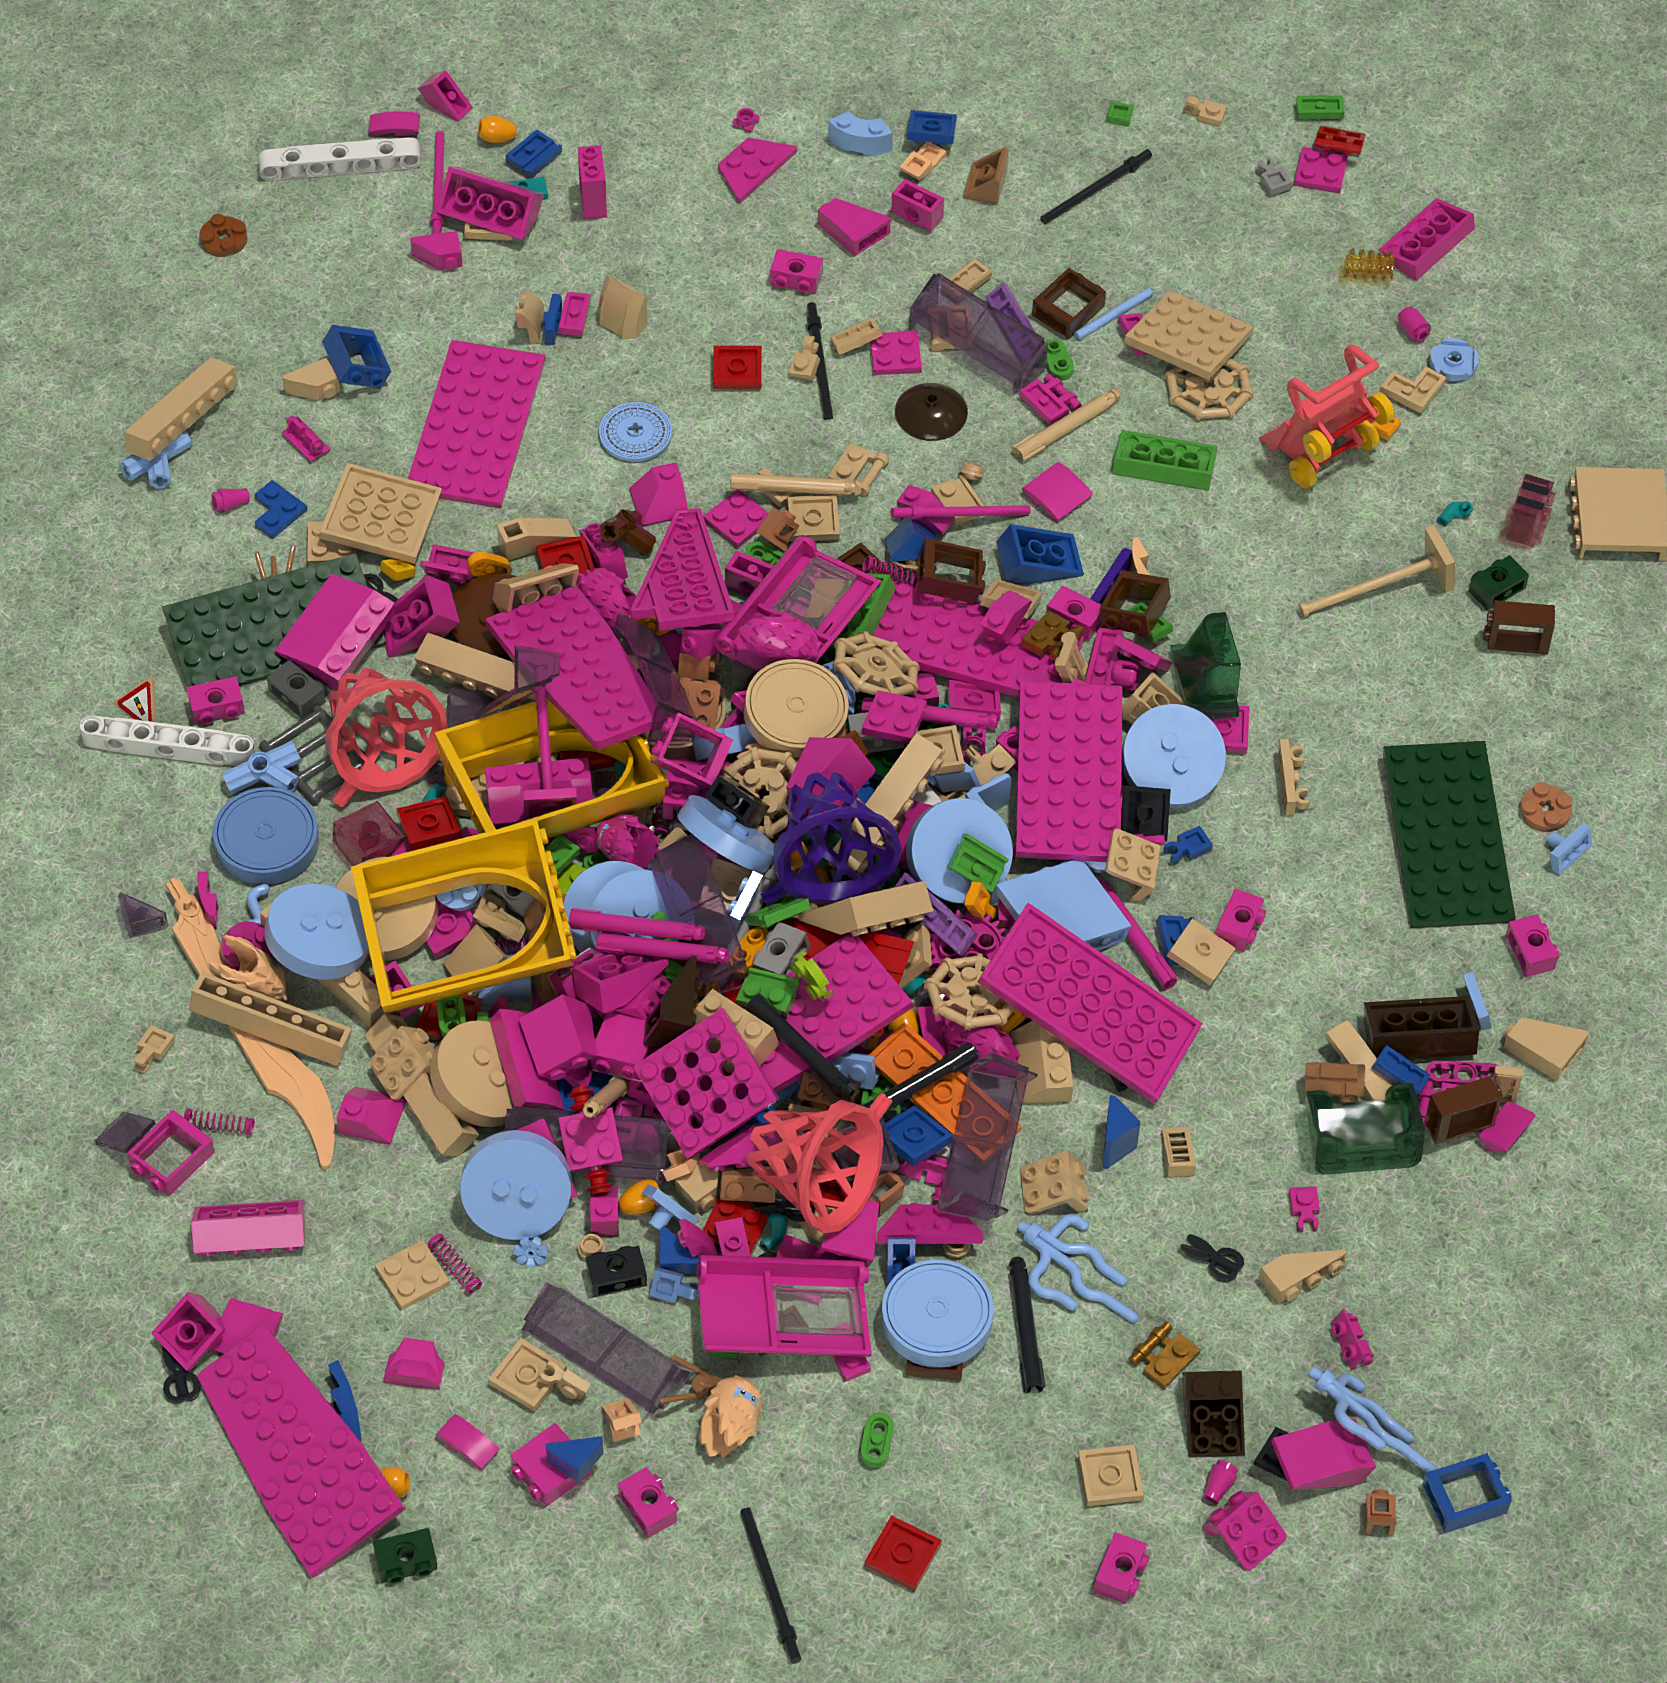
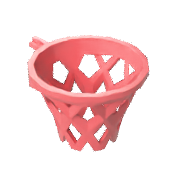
M362 668L360 675L347 673L339 679L338 691H331L329 698L333 721L326 730L325 748L334 768L345 780L332 799L333 802L343 808L357 789L376 793L398 790L420 779L439 759L435 732L447 729L448 724L444 707L432 691L420 683L409 680H391L369 668ZM348 682L355 683L352 688L347 689ZM386 689L390 690L392 694L386 695L385 705L389 716L376 713L371 717L370 730L359 722H350L348 727L346 726L344 721L349 712L367 696ZM418 701L431 712L432 718L420 720L412 705ZM395 703H400L407 708L413 718H400ZM381 725L394 729L395 744L380 738ZM432 726L430 737L428 739V736L424 728ZM419 730L425 744V748L421 753L405 749V733ZM356 733L368 741L365 754L357 746ZM355 750L364 760L360 770L351 765L347 752ZM381 751L397 755V768L385 772L374 762ZM405 757L414 759L404 764Z
M881 1093L869 1108L840 1100L830 1105L828 1110L822 1112H792L783 1110L767 1112L763 1117L769 1124L754 1127L750 1139L760 1150L747 1153V1163L754 1169L752 1174L776 1188L802 1213L807 1224L822 1233L842 1230L862 1212L875 1188L882 1164L883 1133L879 1120L892 1104V1100ZM839 1119L852 1121L856 1125L855 1128L843 1134L832 1128ZM807 1129H813V1130H811V1131H809V1132H806V1133H804V1134L800 1132V1131H804V1130H807ZM777 1133L783 1142L769 1146L762 1137ZM847 1145L858 1153L860 1157L857 1166L840 1169L831 1154ZM814 1158L825 1170H812ZM766 1160L771 1168L767 1170L759 1161ZM855 1175L853 1186L851 1188L846 1177ZM836 1180L847 1196L844 1202L824 1199L819 1183ZM796 1182H797V1190H796V1188H795L794 1185H793V1184L796 1183ZM810 1201H812L819 1217L812 1213ZM825 1205L834 1206L838 1208L830 1214H828Z

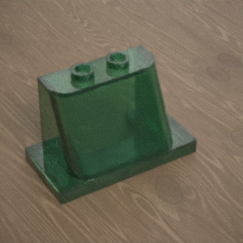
M1226 612L1211 613L1204 617L1186 644L1170 645V656L1185 706L1200 711L1209 719L1239 717L1240 709L1237 697L1241 661Z

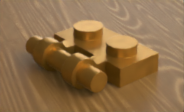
M1048 611L1022 637L1021 646L1041 657L1048 651L1050 652L1049 658L1055 661L1063 647L1062 641H1058L1066 632H1073L1079 642L1085 630L1081 625L1069 629L1070 621Z
M1166 1321L1160 1327H1155L1150 1332V1337L1144 1343H1139L1134 1348V1353L1128 1358L1134 1366H1137L1142 1360L1145 1361L1148 1365L1143 1369V1374L1163 1390L1182 1373L1201 1351L1200 1348L1181 1333H1178L1173 1340L1167 1335L1173 1327ZM1160 1344L1164 1349L1155 1356L1151 1351Z

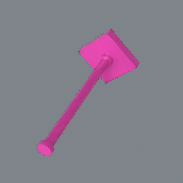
M542 661L533 662L531 664V671L534 672L543 790H525L523 792V821L576 805L577 802L576 788H553L544 676L546 663Z

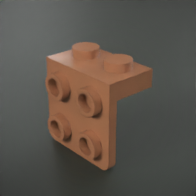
M679 677L678 680L670 679L665 720L667 717H671L679 712L715 730L719 700H724V688L719 685V682L704 680V683L694 682V679ZM678 726L676 727V730H675L676 732L691 733V732H689V731H687V730H685V729H682V728H680V727H678Z

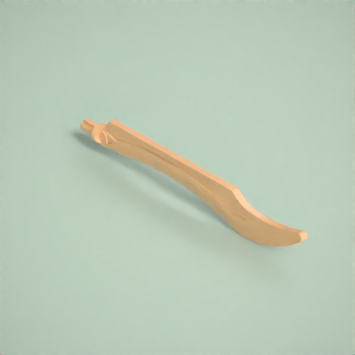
M176 878L170 879L166 887L176 902L174 909L179 915L178 922L172 928L173 934L198 976H200L201 972L214 976L210 971L209 961L229 967L221 957L220 944L214 927L207 919L196 897L188 894L181 880H176ZM228 1025L266 1091L282 1098L295 1110L312 1138L320 1167L325 1170L329 1169L334 1152V1118L327 1092L320 1078L285 1046Z

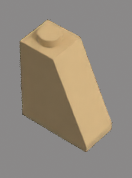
M1521 1017L1515 1025L1510 1024L1503 1035L1506 1039L1503 1048L1558 1082L1585 1048L1589 1032Z

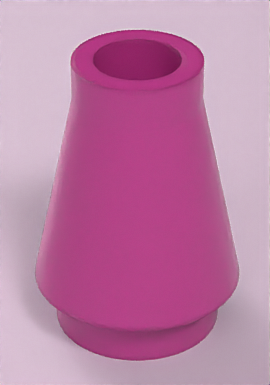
M247 488L217 489L216 492L211 494L212 504L216 512L222 511L224 513L250 502Z
M1218 1460L1216 1464H1213L1203 1498L1218 1504L1222 1496L1237 1480L1236 1474L1238 1469L1224 1460Z

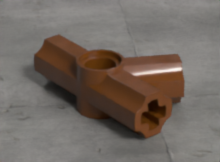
M621 509L614 517L600 525V537L605 542L623 541L641 555L648 554L656 542V537L641 527L642 515L637 510Z

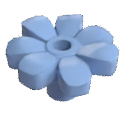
M523 1237L520 1239V1245L514 1246L513 1254L517 1255L516 1262L522 1265L526 1262V1268H535L536 1263L539 1265L545 1264V1256L549 1252L548 1247L545 1245L540 1246L541 1239L539 1237H534L530 1240L527 1237Z

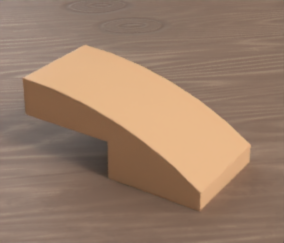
M926 142L917 153L913 151L900 166V170L920 180L927 176L947 156L946 150L931 142Z
M1133 538L1131 572L1149 575L1146 570L1149 555L1139 538Z
M680 1146L671 1151L668 1157L672 1165L663 1171L667 1182L691 1173L698 1163L700 1153L687 1159Z

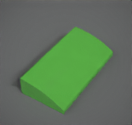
M1122 430L1114 459L1113 474L1209 490L1218 446Z
M866 573L881 580V584L837 639L858 635L861 631H867L869 635H873L896 589L890 575ZM847 582L848 587L850 589L852 584ZM836 640L825 652V656L835 659L836 649L834 643ZM846 653V655H845V657H852L851 655H849V654H847V653Z

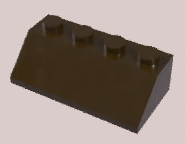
M1469 996L1364 1002L1366 1043L1376 1058H1378L1386 1045L1406 1059L1477 1055L1479 1027Z

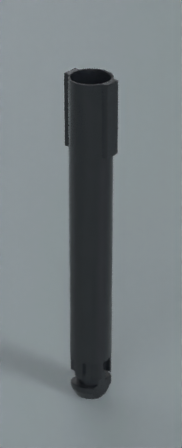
M757 994L749 1001L746 1010L771 1026L776 1036L835 1092H839L846 1099L851 1098L855 1094L856 1089L853 1085L849 1084L850 1080L781 1016V1012L762 994Z
M966 1042L942 1056V1059L884 1092L883 1094L892 1100V1104L887 1111L949 1074L956 1073L980 1059L973 1044ZM876 1098L862 1106L869 1108Z
M1018 1256L1011 1258L1009 1266L1012 1269L1009 1272L1022 1359L1020 1368L1023 1390L1025 1393H1030L1031 1388L1035 1386L1041 1392L1046 1385L1042 1359L1039 1358L1031 1293L1028 1284V1271L1025 1268L1026 1263L1024 1259Z

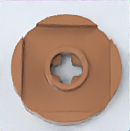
M1539 782L1524 793L1520 803V811L1524 821L1530 827L1539 831H1549L1556 828L1558 830L1563 828L1570 820L1572 798L1555 786ZM1547 804L1551 806L1552 811H1542L1541 805Z

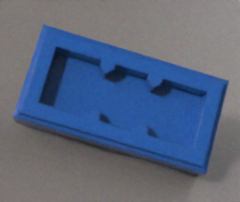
M552 293L549 310L544 312L543 315L545 344L553 345L556 341L562 314L561 294Z
M1387 1045L1371 1067L1415 1098L1420 1094L1431 1076Z

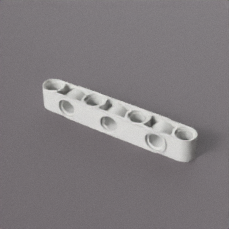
M397 138L267 149L259 154V171L262 179L272 181L415 169L422 162L420 143L415 138Z
M87 716L80 722L82 741L87 747L104 749L111 752L221 766H238L247 762L250 756L255 753L252 738L244 734L101 716Z

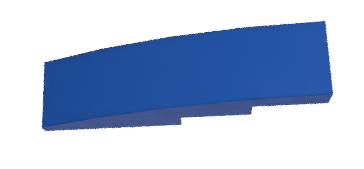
M339 1360L328 1364L330 1378L336 1389L330 1391L331 1402L336 1412L362 1442L358 1412L351 1387Z

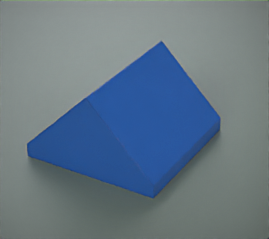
M905 517L885 538L891 562L918 560V553L925 538L936 540L935 535L919 521L910 520L909 517Z
M1113 1095L1109 1097L1103 1157V1168L1105 1169L1110 1168L1137 1148L1140 1121Z

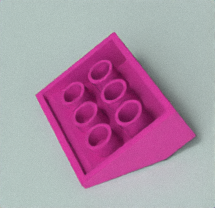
M331 574L278 645L275 653L286 660H290L296 666L303 667L308 674L338 691L339 679L347 673H353L395 615V603L371 588Z

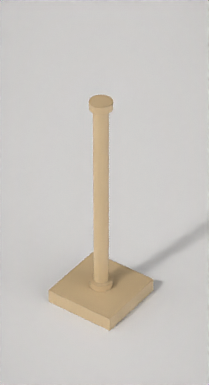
M1435 525L1425 528V560L1307 604L1302 602L1299 604V610L1305 618L1311 612L1429 568L1433 570L1445 593L1454 590L1455 561Z

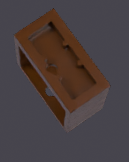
M1068 268L1033 300L1032 316L1070 339L1075 331L1082 328L1105 307L1106 291L1101 286L1086 279L1082 274ZM1068 289L1089 302L1074 317L1053 304Z
M925 538L918 553L917 592L975 604L978 596L983 595L985 590V580H982L986 568V561H983V550ZM934 562L969 569V583L934 576Z
M1122 571L1099 608L1102 627L1149 636L1171 598L1169 579ZM1127 597L1151 601L1145 613L1120 609Z
M1494 600L1493 609L1487 612V625L1484 626L1483 640H1488V649L1548 654L1555 627V605ZM1499 625L1539 628V632L1499 629Z
M804 1072L797 1098L802 1106L828 1110L827 1106L840 1100L860 1105L862 1094L857 1084L849 1083L855 1087L856 1092L851 1098L846 1099L839 1092H835L819 1075Z
M1491 1076L1432 1094L1424 1123L1435 1145L1495 1126L1500 1102L1503 1099L1502 1091L1499 1085L1494 1084Z

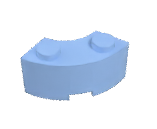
M848 111L828 120V138L845 151L864 153V155H879L892 151V132L881 118L864 120L855 117Z

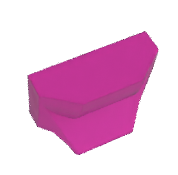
M404 1338L397 1350L389 1355L384 1382L440 1390L445 1363L438 1356L434 1342Z

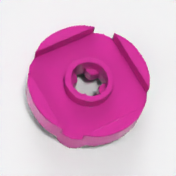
M251 921L240 922L232 926L224 934V936L228 935L246 939L256 948L267 953L271 960L273 958L266 944L265 927ZM222 937L220 943L221 957L231 969L238 971L240 969L238 956L225 943L226 940Z

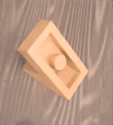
M629 1398L602 1405L614 1442L641 1434L639 1424L642 1423L640 1414Z

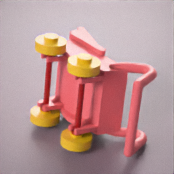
M1351 344L1344 349V358L1350 373L1320 391L1315 392L1300 379H1290L1287 383V391L1295 410L1292 418L1259 437L1263 443L1267 444L1271 451L1276 452L1282 449L1293 459L1289 463V471L1292 479L1303 489H1307L1317 482L1316 474H1318L1322 464L1352 446L1355 450L1362 447L1365 451H1370L1377 447L1380 439L1372 423L1377 422L1380 425H1384L1394 419L1395 413L1392 403L1383 393L1376 392L1367 397V391L1361 379L1379 368V363L1356 345ZM1355 358L1361 361L1364 364V366L1358 368ZM1299 392L1306 397V399L1302 401ZM1343 435L1348 442L1331 452L1332 444L1335 443L1334 439Z

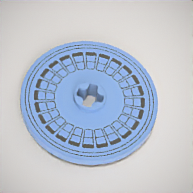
M630 402L616 406L603 417L599 426V438L604 449L612 456L624 461L642 462L653 459L666 450L672 439V425L668 416L656 406L642 402ZM633 429H638V433L634 434Z

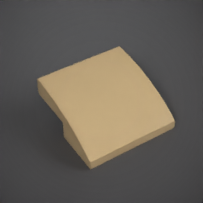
M476 924L445 960L444 965L450 974L455 976L496 965L505 961L508 957L495 945L496 941L479 924ZM480 990L469 992L467 994L469 996L475 997Z

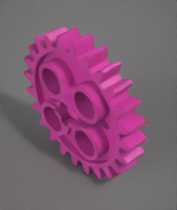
M968 909L966 915H962L960 910H957L956 915L978 935L962 956L930 930L932 965L929 969H938L941 961L947 957L956 959L977 956L980 953L983 954V957L991 960L1005 938L1006 929H999V921L990 923L991 915H987L984 919L975 918ZM989 944L990 947H982L981 945ZM945 951H952L954 953L946 954ZM946 975L944 978L948 981L951 980V978H949L948 975Z

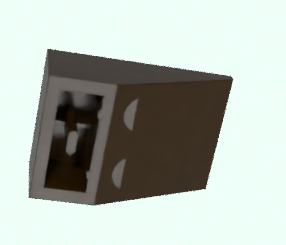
M693 955L646 1019L645 1045L662 1048L695 1026L696 1014L693 1013V1006L696 1004L698 996L697 990H694L699 976V967H696L697 956Z
M1242 1370L1182 1372L1189 1457L1245 1455Z

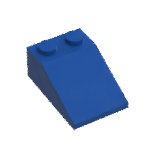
M1010 524L996 541L1006 582L1031 584L1084 575L1074 534Z

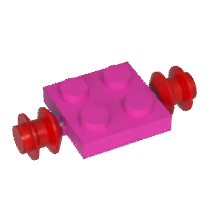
M587 1085L572 1088L573 1093L568 1094V1097L573 1098L575 1102L570 1109L579 1112V1114L558 1118L566 1160L570 1172L591 1169L584 1177L585 1180H589L591 1186L586 1189L587 1192H592L593 1196L609 1193L608 1188L613 1187V1184L607 1183L606 1179L611 1172L602 1169L601 1166L623 1162L612 1107L606 1108L596 1117H586L582 1109L590 1099V1095L595 1091L588 1089Z

